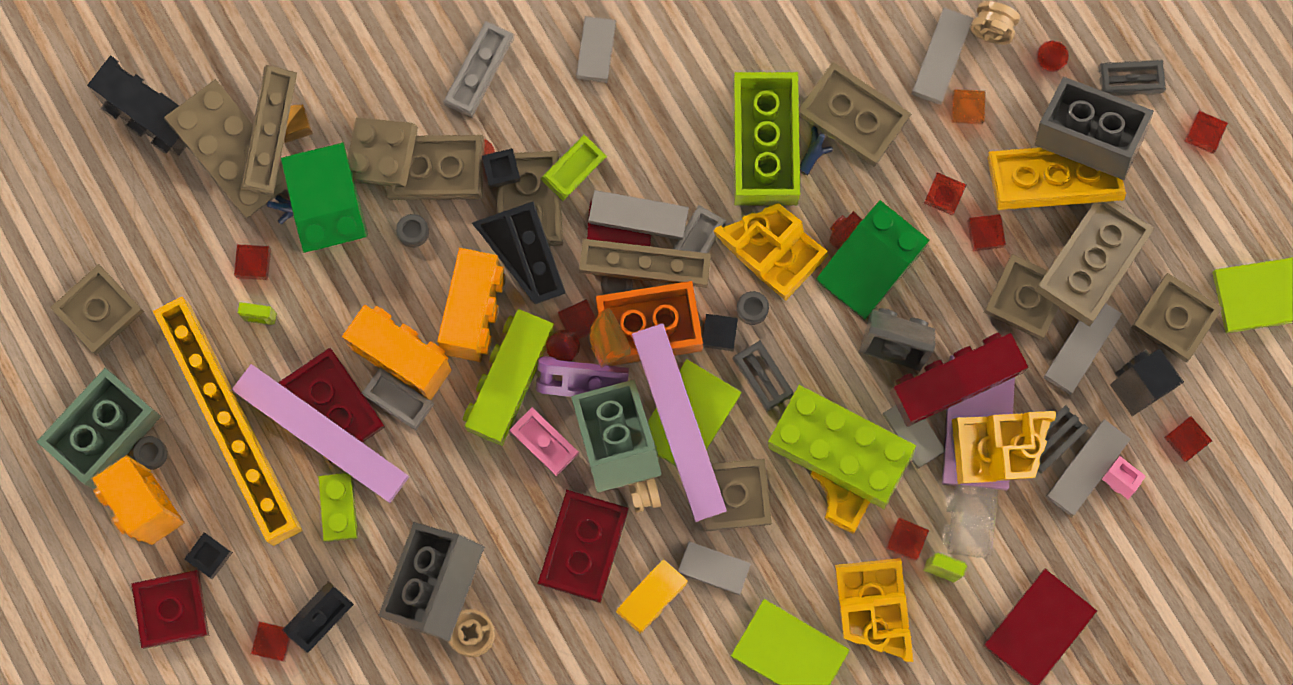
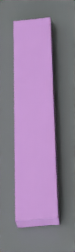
M663 323L632 333L695 522L726 512L727 509Z
M250 364L232 388V391L388 503H391L408 480L409 476L254 365Z

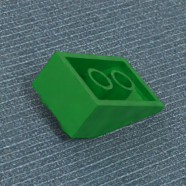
M344 142L281 158L303 253L368 236Z
M879 200L821 271L816 281L863 320H866L872 310L877 307L923 253L930 240Z

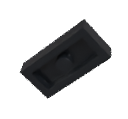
M328 581L282 631L305 652L309 653L354 604Z

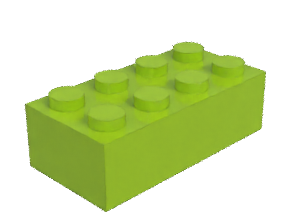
M734 72V206H772L777 203L782 206H798L800 198L798 72Z
M801 385L797 387L768 440V448L810 471L833 481L834 484L851 491L853 494L868 500L882 509H885L917 446Z

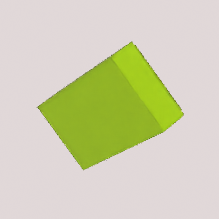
M584 134L540 180L564 201L607 156Z
M937 552L927 559L923 571L955 582L964 577L968 565Z

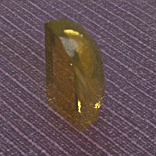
M607 308L600 312L591 326L590 342L592 350L602 368L630 355L631 347L611 309Z

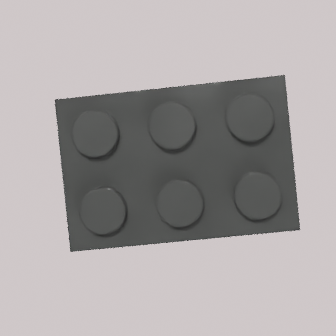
M1063 76L1039 123L1034 145L1125 180L1147 134L1154 111Z
M414 522L378 616L403 627L450 642L485 546L462 535Z

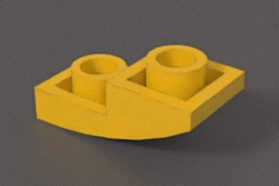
M663 559L616 610V613L641 634L662 613L664 607L686 586L688 580Z

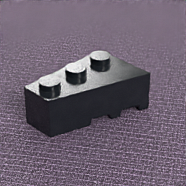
M110 55L87 85L102 103L100 109L114 120L121 117L128 123L125 126L136 135L142 137L145 133L153 139L151 144L161 152L167 154L170 150L179 156L186 145L164 119L165 116L179 107V105L162 92L159 94L143 83L144 79L137 74L133 76L122 69L118 63L119 61Z
M533 201L472 222L473 226L482 235L494 253L498 255L499 259L534 304L566 294Z
M1159 348L1151 354L1144 350L1132 358L1130 362L1115 372L1118 378L1110 386L1131 416H1134L1183 384L1184 381Z

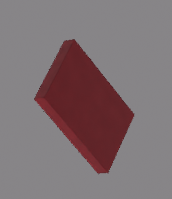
M331 347L278 382L362 443L385 428Z
M566 489L538 585L601 603L629 508Z
M1045 568L983 646L1030 685H1040L1097 613V610Z

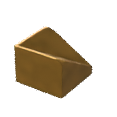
M304 104L291 105L284 143L313 134Z

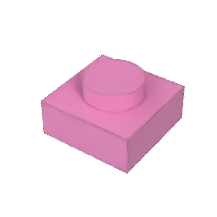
M1119 456L1102 480L1109 484L1112 490L1129 499L1146 476Z

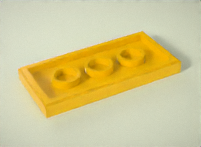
M1027 148L988 152L987 159L997 210L1125 200L1126 191L1122 179L1045 149Z

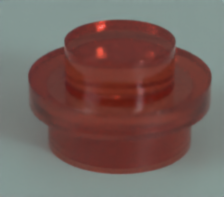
M1058 41L1043 43L1037 52L1038 64L1049 72L1063 69L1069 59L1067 48Z

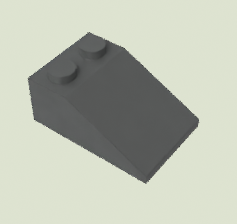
M880 308L879 311L872 310L859 353L921 371L935 349V328L928 327V322L918 318H910V320L899 318L896 312L889 309Z

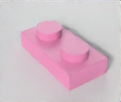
M533 407L509 430L556 477L579 454Z

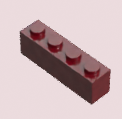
M1000 332L995 333L982 340L984 345L972 350L971 346H967L953 354L955 359L944 364L941 359L934 361L924 367V373L916 377L909 373L895 380L896 386L892 388L890 394L906 427L1023 374L1029 367L1012 334L1009 333L1001 336Z

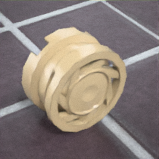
M985 1L979 3L977 8L978 17L973 20L970 28L972 33L990 43H1011L1015 35L1013 28L1020 20L1019 13L1013 8L998 2Z
M654 478L628 484L636 513L643 512L644 508L649 506L653 508L661 507Z
M475 609L463 610L460 612L449 643L455 651L463 656L478 657L492 647L495 639V628L492 621L483 612Z

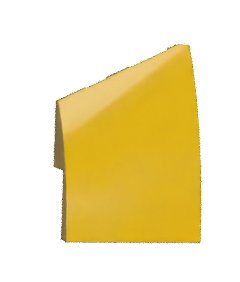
M779 203L764 208L760 213H751L743 216L741 221L725 227L721 225L714 229V234L785 301L828 257V251L804 233L802 221Z
M1056 411L952 419L958 484L1035 478L1040 465V455L1044 452L1047 444L1045 438L1050 423L1055 420Z
M901 558L835 565L844 639L857 644L867 645L879 652H886L900 657L906 662H914Z

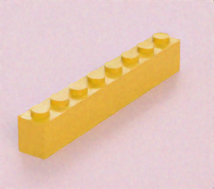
M181 296L154 310L153 313L266 542L275 546L302 532L303 530L235 393L232 391V387L191 305Z

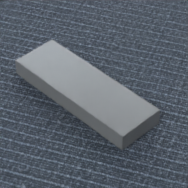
M943 8L912 95L941 105L973 20L972 17Z
M485 21L443 101L444 105L473 118L514 38L513 33Z
M594 190L588 222L589 224L683 240L689 207Z
M1105 303L1090 327L1079 320L1043 378L1071 395L1122 313Z
M1104 419L1046 495V498L1071 517L1074 516L1131 439Z

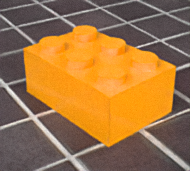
M459 247L437 340L439 347L446 351L445 355L481 362L483 354L488 355L492 336L489 335L490 323H496L499 305L496 304L497 292H503L506 274H503L504 266L500 265L498 255Z
M364 304L342 335L346 344L352 351L376 367L384 369L428 400H432L452 371L447 361L449 358L445 355L446 351L431 341L427 345L424 344L417 337L419 334L404 323L400 327L395 325L396 323L391 320L392 316L382 308L375 306L374 309H371Z
M127 455L92 478L97 486L93 490L96 497L104 507L108 505L113 510L115 516L111 519L121 534L126 533L130 538L135 537L138 542L144 541L153 545L185 523L151 470Z

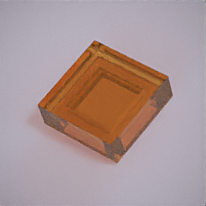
M954 89L952 93L951 123L983 124L985 121L986 91Z

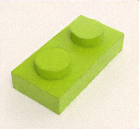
M348 473L318 476L323 541L332 542L358 539L353 477Z

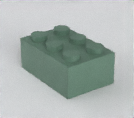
M104 368L36 442L84 485L96 489L97 486L92 478L125 457L134 447L135 443L162 416L117 376Z
M635 380L571 396L597 493L662 476L656 447Z

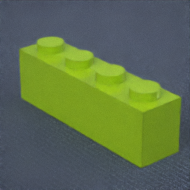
M521 309L517 310L515 316L509 315L503 328V333L506 334L502 345L496 344L489 359V362L493 363L488 375L482 374L477 384L476 391L480 392L475 404L469 403L465 410L463 421L466 422L465 428L467 432L503 447L509 430L536 374L538 359L544 356L554 334V323Z

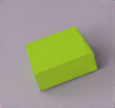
M239 302L237 313L244 321L267 325L275 324L277 313L271 306Z

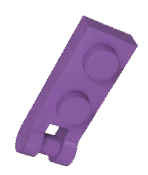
M544 356L538 359L537 369L540 372V377L536 379L535 389L542 394L571 397L628 381L629 368L560 361L553 357ZM553 375H562V381L554 380Z

